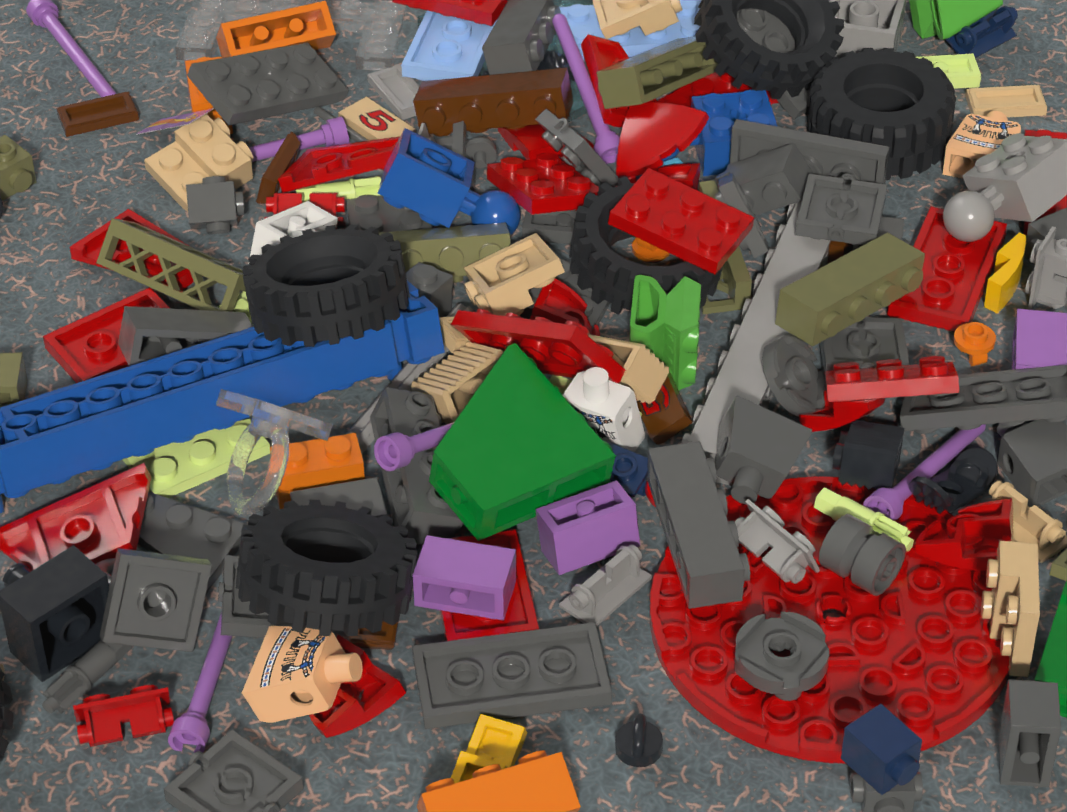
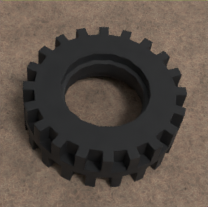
M702 0L698 6L700 10L694 20V24L700 26L695 34L696 41L705 42L707 45L702 55L705 60L714 58L718 63L714 71L720 77L727 72L734 78L732 86L737 89L742 84L752 87V90L770 91L772 99H780L786 90L791 98L798 96L804 87L809 90L816 74L835 57L836 51L841 46L844 38L839 35L844 28V19L835 18L840 9L837 1ZM754 8L767 11L778 17L789 28L795 40V50L781 53L771 51L756 43L740 27L737 21V12L742 9Z
M628 177L619 178L618 186L614 188L607 182L599 185L598 196L591 192L585 196L584 205L579 206L576 212L569 258H571V274H579L577 281L581 290L588 288L593 290L592 301L597 304L604 300L612 303L611 312L620 314L622 309L631 310L634 279L637 275H645L656 279L666 294L684 276L701 284L700 308L706 304L707 295L713 296L715 294L722 267L714 275L685 260L672 266H646L626 260L613 251L611 246L617 241L634 237L608 224L610 211L635 184L631 183Z
M335 225L326 226L324 231L302 230L303 235L294 238L286 235L280 238V244L275 246L266 244L261 247L262 255L252 254L248 258L249 265L243 266L242 269L248 306L255 331L258 334L264 332L265 339L271 342L281 338L282 345L291 346L296 341H303L305 347H314L318 341L328 340L330 345L339 344L340 338L352 336L356 340L364 337L363 332L368 329L379 331L385 328V320H397L400 317L399 309H407L409 305L408 298H410L401 244L399 240L394 241L393 234L389 232L379 235V230L375 227H369L362 231L359 230V225H349L346 229H336Z
M309 500V505L301 506L295 501L284 502V509L280 510L273 506H268L263 509V516L252 514L249 517L248 525L243 524L241 530L236 589H239L238 597L241 602L250 601L249 610L255 615L265 612L268 614L269 623L278 625L284 621L293 624L292 631L303 633L305 628L319 630V636H330L331 631H344L347 636H358V629L367 628L372 633L381 631L383 621L394 625L399 622V615H406L409 610L413 573L417 557V551H415L416 541L414 538H407L408 530L404 526L392 527L393 519L387 515L378 518L371 515L372 509L363 506L359 510L346 508L345 502L336 501L335 506L321 505L320 500Z

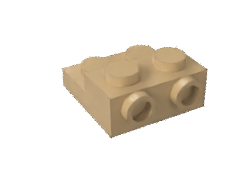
M592 0L600 29L605 39L625 34L637 26L641 27L645 36L664 30L668 26L679 22L676 13L683 10L680 0Z
M207 114L174 131L175 142L144 160L145 169L187 212L186 185L203 183L202 179L206 177L223 176L226 177V181H234L235 189L253 179L252 161L254 158L250 148L243 141L236 144L230 138V131L225 122L220 118L212 120Z
M534 233L464 267L469 282L464 284V288L470 301L474 306L477 305L478 309L489 311L494 315L505 316L506 313H513L519 316L525 308L534 304L529 294V289L547 286L554 281L556 276L565 271L559 257L537 233Z
M1000 541L997 548V560L988 559L986 587L992 588V590L983 591L981 619H989L990 638L1001 639V655L1009 656V675L1028 677L1040 617L1038 544Z

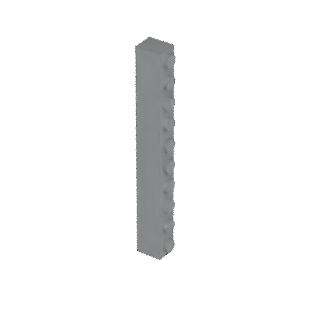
M802 201L789 205L786 217L787 224L779 226L775 242L776 248H770L767 253L764 265L765 273H758L755 279L753 299H746L741 315L742 323L741 325L735 324L732 329L729 343L730 350L722 351L717 368L718 376L717 378L711 377L709 379L705 393V405L697 406L692 422L693 431L691 434L685 433L681 444L700 441L706 459L712 458L714 463H716L719 426L735 397L738 395L768 409L774 395L769 388L763 371L762 356L764 347L776 338L792 335L775 324L780 289L827 265L830 240H817L795 235ZM717 476L718 483L733 486V483Z

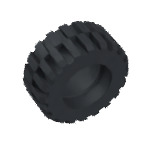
M864 48L858 53L850 51L844 53L841 59L835 57L830 60L814 77L810 90L807 131L888 146L889 155L886 180H890L891 176L897 175L900 179L908 178L913 175V171H917L919 174L927 171L931 164H937L944 157L946 145L952 135L956 104L955 89L946 74L939 67L934 68L932 62L924 57L921 59L916 58L914 53L908 51L903 53L894 52L893 48H883V50Z

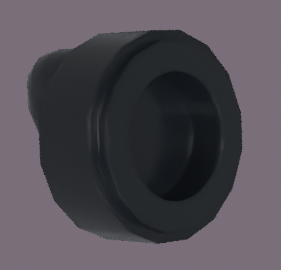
M637 714L634 721L624 724L617 731L615 736L616 755L622 762L633 767H647L654 764L660 758L663 751L662 733L656 726L646 722L644 714Z

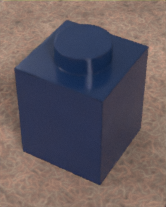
M879 704L844 728L841 759L878 793L883 795L896 785L903 786L915 777L920 768L919 759L922 739L887 708Z

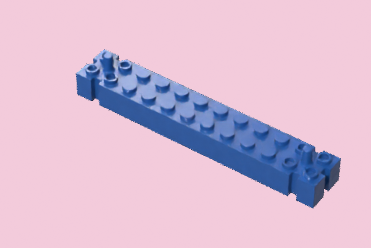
M407 280L410 295L407 309H399L400 317L397 320H385V328L379 331L368 329L363 332L364 337L356 340L352 336L340 338L339 344L330 345L328 340L318 341L314 347H305L303 341H296L293 345L287 346L282 345L281 338L272 342L266 340L264 332L258 334L255 328L251 327L1 407L0 513L5 509L1 496L2 493L7 498H18L26 495L31 489L49 483H64L74 475L89 470H103L110 467L116 461L131 456H145L152 453L155 448L173 442L184 443L192 440L197 434L213 429H226L233 426L237 421L252 416L269 415L276 408L291 403L308 402L315 395L330 390H344L351 387L354 382L363 379L387 375L388 380L392 381L402 369V361L407 360L410 364H422L429 361L433 356L445 353L438 308L425 296L419 297L418 289Z

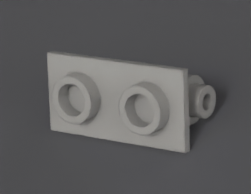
M1053 226L1044 240L1038 239L1031 252L1030 262L1034 263L1035 267L1025 287V293L1030 295L1028 309L1031 310L1036 302L1054 309L1063 307L1067 303V278H1064L1067 277V239H1054L1056 227Z
M749 499L745 501L751 514L746 519L740 517L735 521L741 545L757 558L770 546L772 549L762 558V561L784 582L791 581L794 584L800 582L806 574L805 568L807 566L816 573L820 571L812 555L816 549L804 535L798 531L791 535L783 528L785 523L770 507L765 506L761 510Z
M629 545L628 547L621 546L616 551V556L583 584H576L572 588V593L559 603V607L584 624L595 622L597 627L652 579L651 574L640 568L641 551L634 545Z

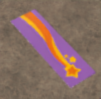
M214 108L160 119L137 134L188 125Z

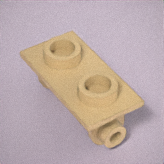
M996 481L990 487L989 495L992 496V501L1012 498L1013 541L1037 543L1038 562L1043 563L1067 547L1066 531L1062 529L1063 524L1058 519L1054 520L1036 505L1029 507L1028 499L1015 490L1010 482Z

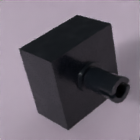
M74 545L32 571L24 563H17L7 570L3 577L5 588L0 590V609L9 649L41 682H44L81 658L101 640L100 631L109 593L107 574Z

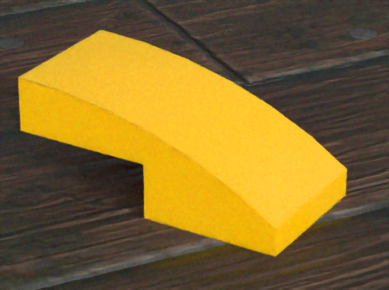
M1019 232L997 252L994 274L988 279L984 303L985 308L997 314L1012 298L1019 284L1026 247V235Z
M480 714L466 752H460L451 778L454 779L455 783L472 779V773L485 766L499 764L501 770L514 766L527 736L525 727Z

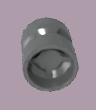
M845 514L828 531L819 552L820 565L841 577L851 575L853 584L872 595L878 596L890 587L897 577L905 559L906 547L905 544L885 533L879 536L875 535L871 525L851 514Z

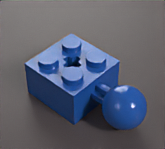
M746 90L744 92L725 94L710 93L691 97V108L704 111L709 116L701 133L689 145L695 146L703 176L719 175L726 171L728 164H730L732 127L736 119L777 126L766 90ZM677 148L674 153L662 159V161L664 162L676 157L680 152Z
M404 128L384 168L378 189V194L382 195L388 204L400 209L407 207L419 213V217L423 221L434 226L441 224L448 228L451 226L459 210L471 216L472 225L506 223L510 236L518 228L521 219L519 205L510 194L500 190H491L480 195L469 190L475 165L474 161Z

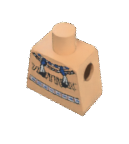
M991 111L987 116L966 115L946 145L943 175L963 178L962 175L973 168L979 158L994 152L1008 136L1020 133L1021 125L1017 122L1008 121L1006 115L1000 111Z
M269 626L242 694L259 721L273 723L324 712L333 706L341 683L360 680L363 672L362 661L357 653H345L332 631L330 636H319V630L305 628L303 633L292 631L290 626Z

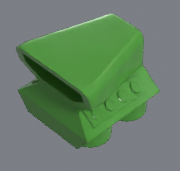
M909 0L913 28L922 39L938 35L940 40H945L959 33L963 27L970 26L1002 6L1003 0Z
M637 275L634 279L630 342L644 344L645 348L650 349V353H654L655 357L662 360L669 367L678 390L695 384L701 284L684 276L666 294L656 279L645 275Z

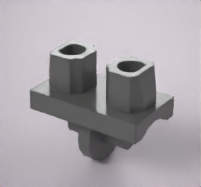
M464 121L453 124L452 136L436 140L437 144L475 162L469 189L475 192L476 168H487V164H493L496 161L497 149L495 144L483 137L468 141Z

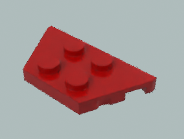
M145 463L0 527V551L16 563L26 564L29 570L32 571L73 545L95 565L100 561L116 558L118 548L137 550L151 483V475Z

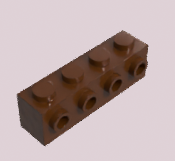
M568 68L422 81L413 100L419 129L421 123H425L428 133L434 134L437 137L450 135L453 133V124L464 121L466 131L470 133H482L491 128L505 127L507 129H517L526 125L539 124L535 119L545 109L549 110L559 119L566 118L568 120L574 102Z

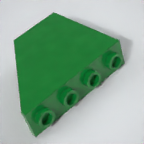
M514 343L506 348L434 450L429 483L434 486L435 490L473 536L480 541L536 517L535 509L608 484L616 455L613 453L610 445L603 441L588 425L585 417L577 412L563 397L560 389L544 376L538 369L535 361L528 357Z

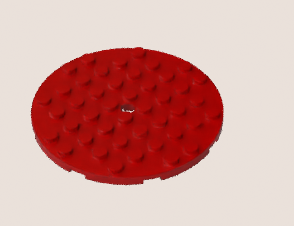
M812 476L785 479L772 498L766 499L758 495L757 500L754 502L761 510L765 506L770 507L785 523L783 528L791 535L796 531L800 532L815 547L816 551L812 555L820 571L816 573L807 566L805 568V576L796 584L791 581L784 582L763 563L762 558L772 549L770 546L757 558L739 543L738 552L739 554L745 553L747 555L750 566V580L744 581L743 600L688 609L669 546H667L665 557L657 573L654 574L650 593V629L658 659L679 693L699 713L731 735L756 747L801 760L846 764L841 759L844 728L879 704H882L922 739L921 751H925L949 740L979 719L995 702L1009 678V656L1001 655V639H991L989 619H981L983 591L992 590V588L986 587L987 572L944 565L916 553L915 543L923 530L936 520H941L943 530L947 527V520L953 517V515L946 510L940 514L937 513L936 507L930 508L929 505L925 506L924 500L919 503L916 502L913 494L904 501L903 513L895 521L911 531L908 537L914 539L913 547L910 551H906L904 562L890 587L878 596L872 595L853 584L851 575L841 577L820 565L819 552L822 543L836 521L814 508L816 496L825 487L842 497L846 496L863 505L865 499L876 491L874 488L868 490L865 485L861 488L857 484L850 486L848 482L842 485L839 482V477ZM732 495L726 497L728 507L726 517L728 521L735 522L740 517L746 519L751 514L746 504L736 501ZM836 609L841 611L845 617L827 616L824 619L823 611ZM781 612L797 613L817 623L826 635L825 643L829 648L827 672L817 685L803 691L801 696L795 700L784 701L775 694L761 691L739 677L735 672L737 633L748 620L757 615L766 613L765 619L780 618ZM784 649L782 652L772 650L776 656H790V650Z

